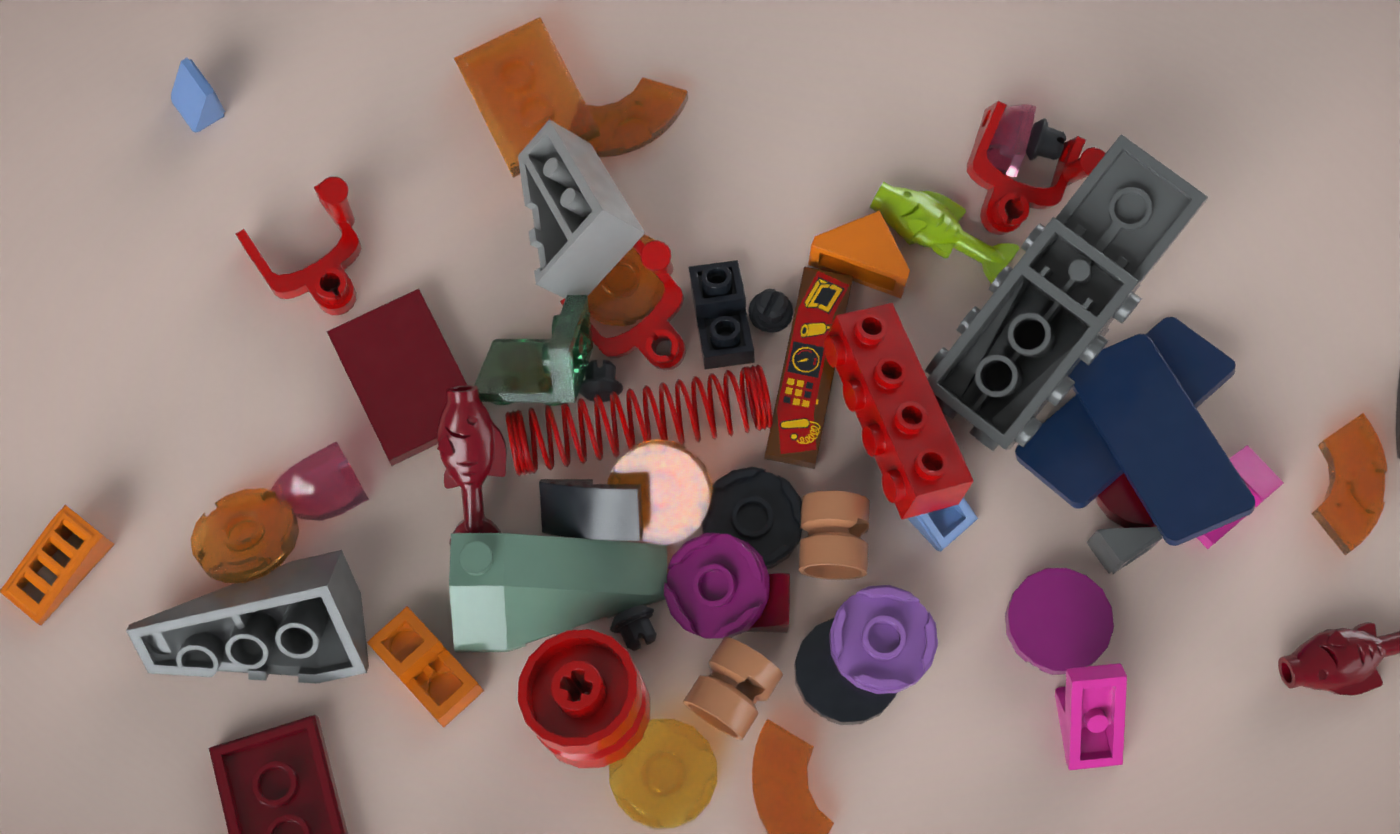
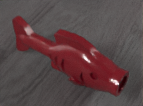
M466 385L448 388L446 390L447 402L441 413L437 429V450H439L440 458L446 467L444 487L446 489L461 487L464 520L458 523L453 533H501L499 528L485 517L482 485L487 476L505 477L507 449L504 437L500 429L491 420L487 409L479 399L477 386Z
M1371 622L1362 623L1353 629H1326L1324 632L1316 634L1301 644L1291 655L1279 658L1278 668L1284 684L1290 689L1303 686L1339 695L1353 696L1363 694L1383 685L1376 667L1384 657L1400 653V631L1377 637L1376 626Z

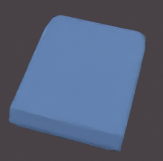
M188 57L180 62L171 92V100L191 130L196 133L223 118L225 110L215 91L192 59L189 60Z
M963 497L959 505L907 519L937 551L941 552L978 518Z

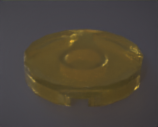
M651 719L642 740L625 758L609 764V785L618 807L633 822L653 830L675 829L695 821L710 805L717 786V760L708 740L693 726L676 719Z

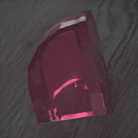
M1011 105L1005 108L987 150L989 161L1005 175L1017 177L1026 153L1036 105Z
M337 441L290 467L277 479L271 488L272 497L281 508L302 520L323 521L341 515L369 500Z

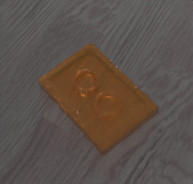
M541 17L454 58L513 178L520 175L518 155L548 120L555 122L587 142L601 136L589 108Z

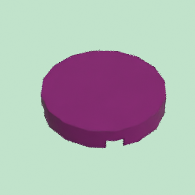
M704 533L686 541L672 556L667 568L670 570L667 574V583L664 582V597L671 616L684 630L705 639L732 638L748 631L762 616L769 599L770 576L762 556L748 542L729 534Z
M1046 568L1028 576L1012 593L1005 612L1006 635L1016 654L1025 662L1028 661L1033 666L1040 668V671L1051 675L1066 674V669L1091 666L1108 648L1114 630L1112 607L1103 589L1087 575L1068 568Z

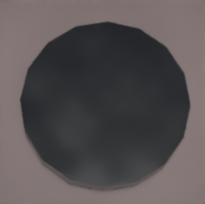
M748 467L732 470L715 481L704 499L700 515L702 533L729 534L748 542L762 556L766 568L772 569L788 559L800 542L803 530L801 528V498L788 480L780 475L776 476L773 473L765 472L766 469Z
M832 618L815 626L802 641L794 663L795 685L804 704L814 713L816 712L821 717L826 718L827 721L838 725L863 724L880 716L894 700L897 693L875 694L857 688L839 672L830 652L829 632L834 620Z

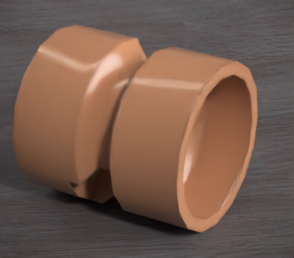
M817 491L802 497L801 528L808 532V536L800 540L799 572L801 574L826 580H852L867 575L868 543L861 539V535L869 530L870 500L867 497L845 491Z
M724 637L708 662L712 671L711 674L698 677L683 703L713 727L737 740H743L759 714L755 704L757 701H767L781 680L783 673L770 660L751 647L733 638Z

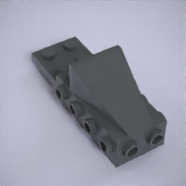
M1121 134L1056 218L1053 217L1046 227L1041 223L1038 224L1021 246V249L1026 253L1014 268L1007 265L994 279L989 287V290L994 294L981 310L975 306L966 315L957 328V331L962 335L948 351L943 347L928 364L925 372L930 376L927 379L942 412L951 419H954L957 413H959L974 425L969 433L992 451L998 445L1005 450L1011 449L1015 443L1024 448L1043 424L1036 416L1048 401L1056 407L1075 384V381L1068 376L1081 360L1090 365L1109 341L1104 336L1109 331L1108 326L1114 318L1122 324L1133 312L1142 299L1135 294L1141 282L1207 201L1208 196Z

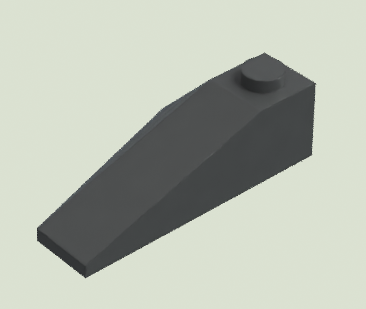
M342 550L288 562L131 623L126 630L147 672L151 674L213 677L217 671L248 673L249 680L266 681L269 674L298 676V683L318 684L367 673L369 668L361 592Z

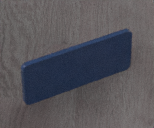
M1166 317L1146 333L1196 408L1235 374L1236 364L1232 358L1177 318ZM1077 395L1048 418L1024 448L1018 444L1015 449L1016 459L1021 465L1068 504L1077 509L1086 507L1123 474L1122 469Z
M1137 334L1102 349L1090 365H1087L1082 360L1068 376L1075 381L1072 388L1166 543L1178 546L1253 513L1255 509L1254 496L1148 335Z

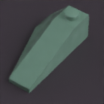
M451 533L449 593L454 651L510 652L525 647L527 643L553 634L558 635L567 630H573L574 627L604 617L611 618L617 616L631 607L641 604L647 606L665 600L664 582L667 583V545L512 533Z

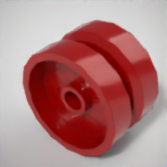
M591 629L567 630L545 640L528 657L520 674L518 704L524 720L537 735L541 743L559 761L578 768L605 767L625 758L642 740L650 721V694L629 652L613 637Z

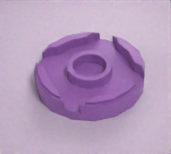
M891 585L868 586L856 592L855 595L850 596L836 611L829 632L830 652L839 672L857 688L875 694L898 693L915 685L931 667L938 647L936 623L930 612H927L926 608L920 603V600L911 592Z

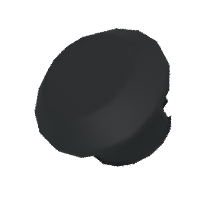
M1045 118L1034 123L1025 148L1029 160L1033 161L1037 156L1052 160L1058 159L1063 151L1066 135L1064 131L1061 132L1048 127V122Z
M766 289L755 295L750 302L748 309L749 318L753 325L761 331L768 333L779 332L786 328L792 320V303L782 292L775 291V289Z
M592 360L585 366V380L578 384L577 390L586 399L594 401V397L597 394L603 402L610 401L612 391L616 392L617 395L622 393L623 386L616 380V366L611 361L603 360V366L600 368L597 365V360Z
M642 604L631 607L614 617L610 631L621 633L628 649L633 651L641 649L639 638H643L646 645L653 643L656 639L657 633L649 620L653 616L654 609Z

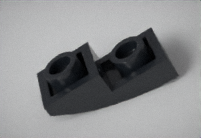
M738 260L689 267L691 291L704 369L755 363L754 346L746 313V297Z
M541 479L539 481L542 533L572 538L611 541H640L643 537L641 484H593V479Z

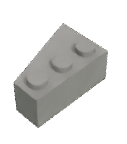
M548 120L518 155L524 203L526 207L532 209L535 227L529 231L530 245L538 248L540 267L534 271L536 285L580 305L626 253L633 248L645 232L591 143L555 122Z

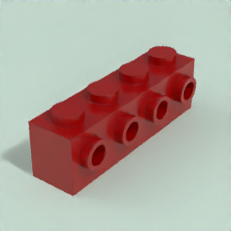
M893 303L836 315L828 336L824 340L825 356L829 365L833 368L836 367L843 383L845 403L850 411H855L860 422L865 450L871 457H875L882 473V487L889 502L895 503L902 520L959 505L974 480Z

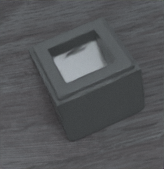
M1157 527L1100 529L1092 535L1087 544L1109 574L1111 572L1114 574L1151 550L1162 539V535Z

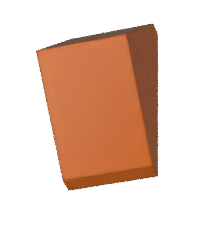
M880 210L814 237L811 244L808 265L824 271L853 276L852 281L900 299L902 298L910 269Z

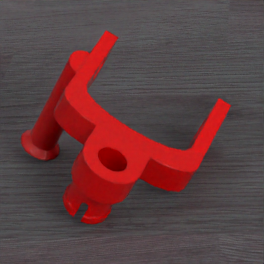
M1000 101L995 102L984 111L967 163V173L970 178L979 186L988 190L980 213L983 226L987 231L995 235H1004L1014 231L1027 219L1030 208L1043 210L1057 205L1062 200L1066 186L1089 176L1106 153L1100 148L1091 147L1086 149L1079 158L1086 139L1077 136L1064 143V148L1058 159L1050 187H1035L1016 181L994 167L987 157V150L1007 104Z
M328 177L314 186V190L320 203L341 231L342 237L328 254L315 263L290 274L278 275L271 271L245 229L236 233V236L275 296L280 299H291L310 292L318 306L325 313L342 315L352 309L356 302L355 288L344 269L357 259L362 248L360 240L352 228L355 218L347 199L348 185L342 178ZM338 287V295H335L333 291L328 292L330 289Z
M639 239L633 246L634 250L641 257L642 264L648 270L654 272L664 284L665 289L661 300L654 310L640 323L618 336L606 338L601 336L575 303L565 298L560 303L602 354L608 358H620L638 348L645 358L657 369L672 370L682 363L686 354L683 339L669 323L683 305V291L671 277L674 269L670 261L671 250L668 245L659 240L650 241L644 245ZM660 342H672L671 354L669 356L656 354V348Z

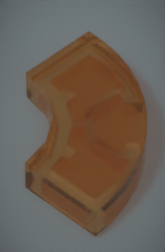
M642 77L634 91L618 102L602 106L581 104L570 132L591 143L599 157H611L632 152L651 143L672 126L688 101V91Z
M1364 413L1318 445L1328 463L1330 483L1324 501L1314 510L1312 515L1344 555L1354 550L1371 533L1380 518L1385 504L1383 499L1385 473L1388 471L1387 462L1379 437Z
M769 719L766 720L755 746L751 773L754 803L766 833L828 834L834 822L818 809L808 787L807 766L814 746Z

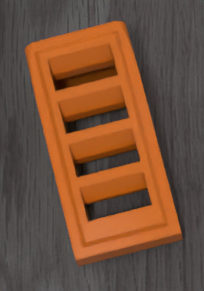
M64 505L46 526L1 588L0 593L37 624L42 625L114 546V543L67 505ZM73 533L84 541L78 550L67 542ZM58 549L71 559L65 568L52 558ZM43 566H46L58 576L52 585L37 574ZM28 582H31L45 594L39 603L22 590Z

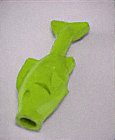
M883 182L869 207L876 212L880 210L885 222L902 236L909 245L919 244L923 247L932 248L935 253L945 259L949 258L954 248L982 263L983 272L991 284L1003 268L1013 260L1020 249L1018 245L1010 243L990 246L964 232L959 221L966 213V209L940 193L893 187Z

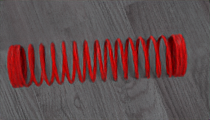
M758 364L756 367L754 365L751 368L749 366L743 367L740 371L739 389L733 373L730 370H726L723 379L724 394L718 378L715 374L710 373L707 380L708 399L701 380L694 376L691 382L692 404L684 382L678 379L675 384L676 409L667 384L661 382L659 386L660 415L652 390L649 386L645 385L643 388L644 420L634 390L629 388L626 394L629 429L617 393L612 391L610 394L613 435L603 401L596 394L594 397V414L597 441L584 399L579 398L577 406L581 446L569 405L563 400L561 403L565 452L553 410L549 404H546L545 420L549 457L534 408L530 407L528 415L533 463L530 457L522 412L519 409L517 411L512 410L511 413L507 411L505 417L516 474L520 477L521 474H535L538 470L536 435L545 465L550 471L553 469L552 429L562 462L568 468L571 462L568 423L579 460L582 464H585L587 461L584 418L596 458L601 461L603 459L600 412L613 456L618 458L620 451L616 407L628 449L634 455L636 444L632 402L646 450L650 452L652 450L648 397L662 445L667 449L669 444L664 392L670 407L679 444L683 446L685 439L680 387L686 402L695 439L699 443L701 441L697 409L696 383L703 400L712 438L716 440L717 430L713 405L712 379L719 395L728 434L731 437L734 432L729 402V377L737 397L745 432L749 433L750 428L746 408L744 378L755 428L759 431L761 429H771L773 425L772 408L764 371Z

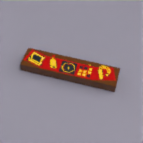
M804 267L773 413V425L769 432L764 459L815 469L835 367H831L826 359L824 340L828 336L836 315L846 313L853 276Z

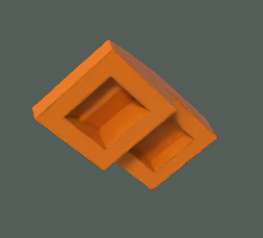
M408 606L367 641V644L443 728L484 692L478 682L451 655Z

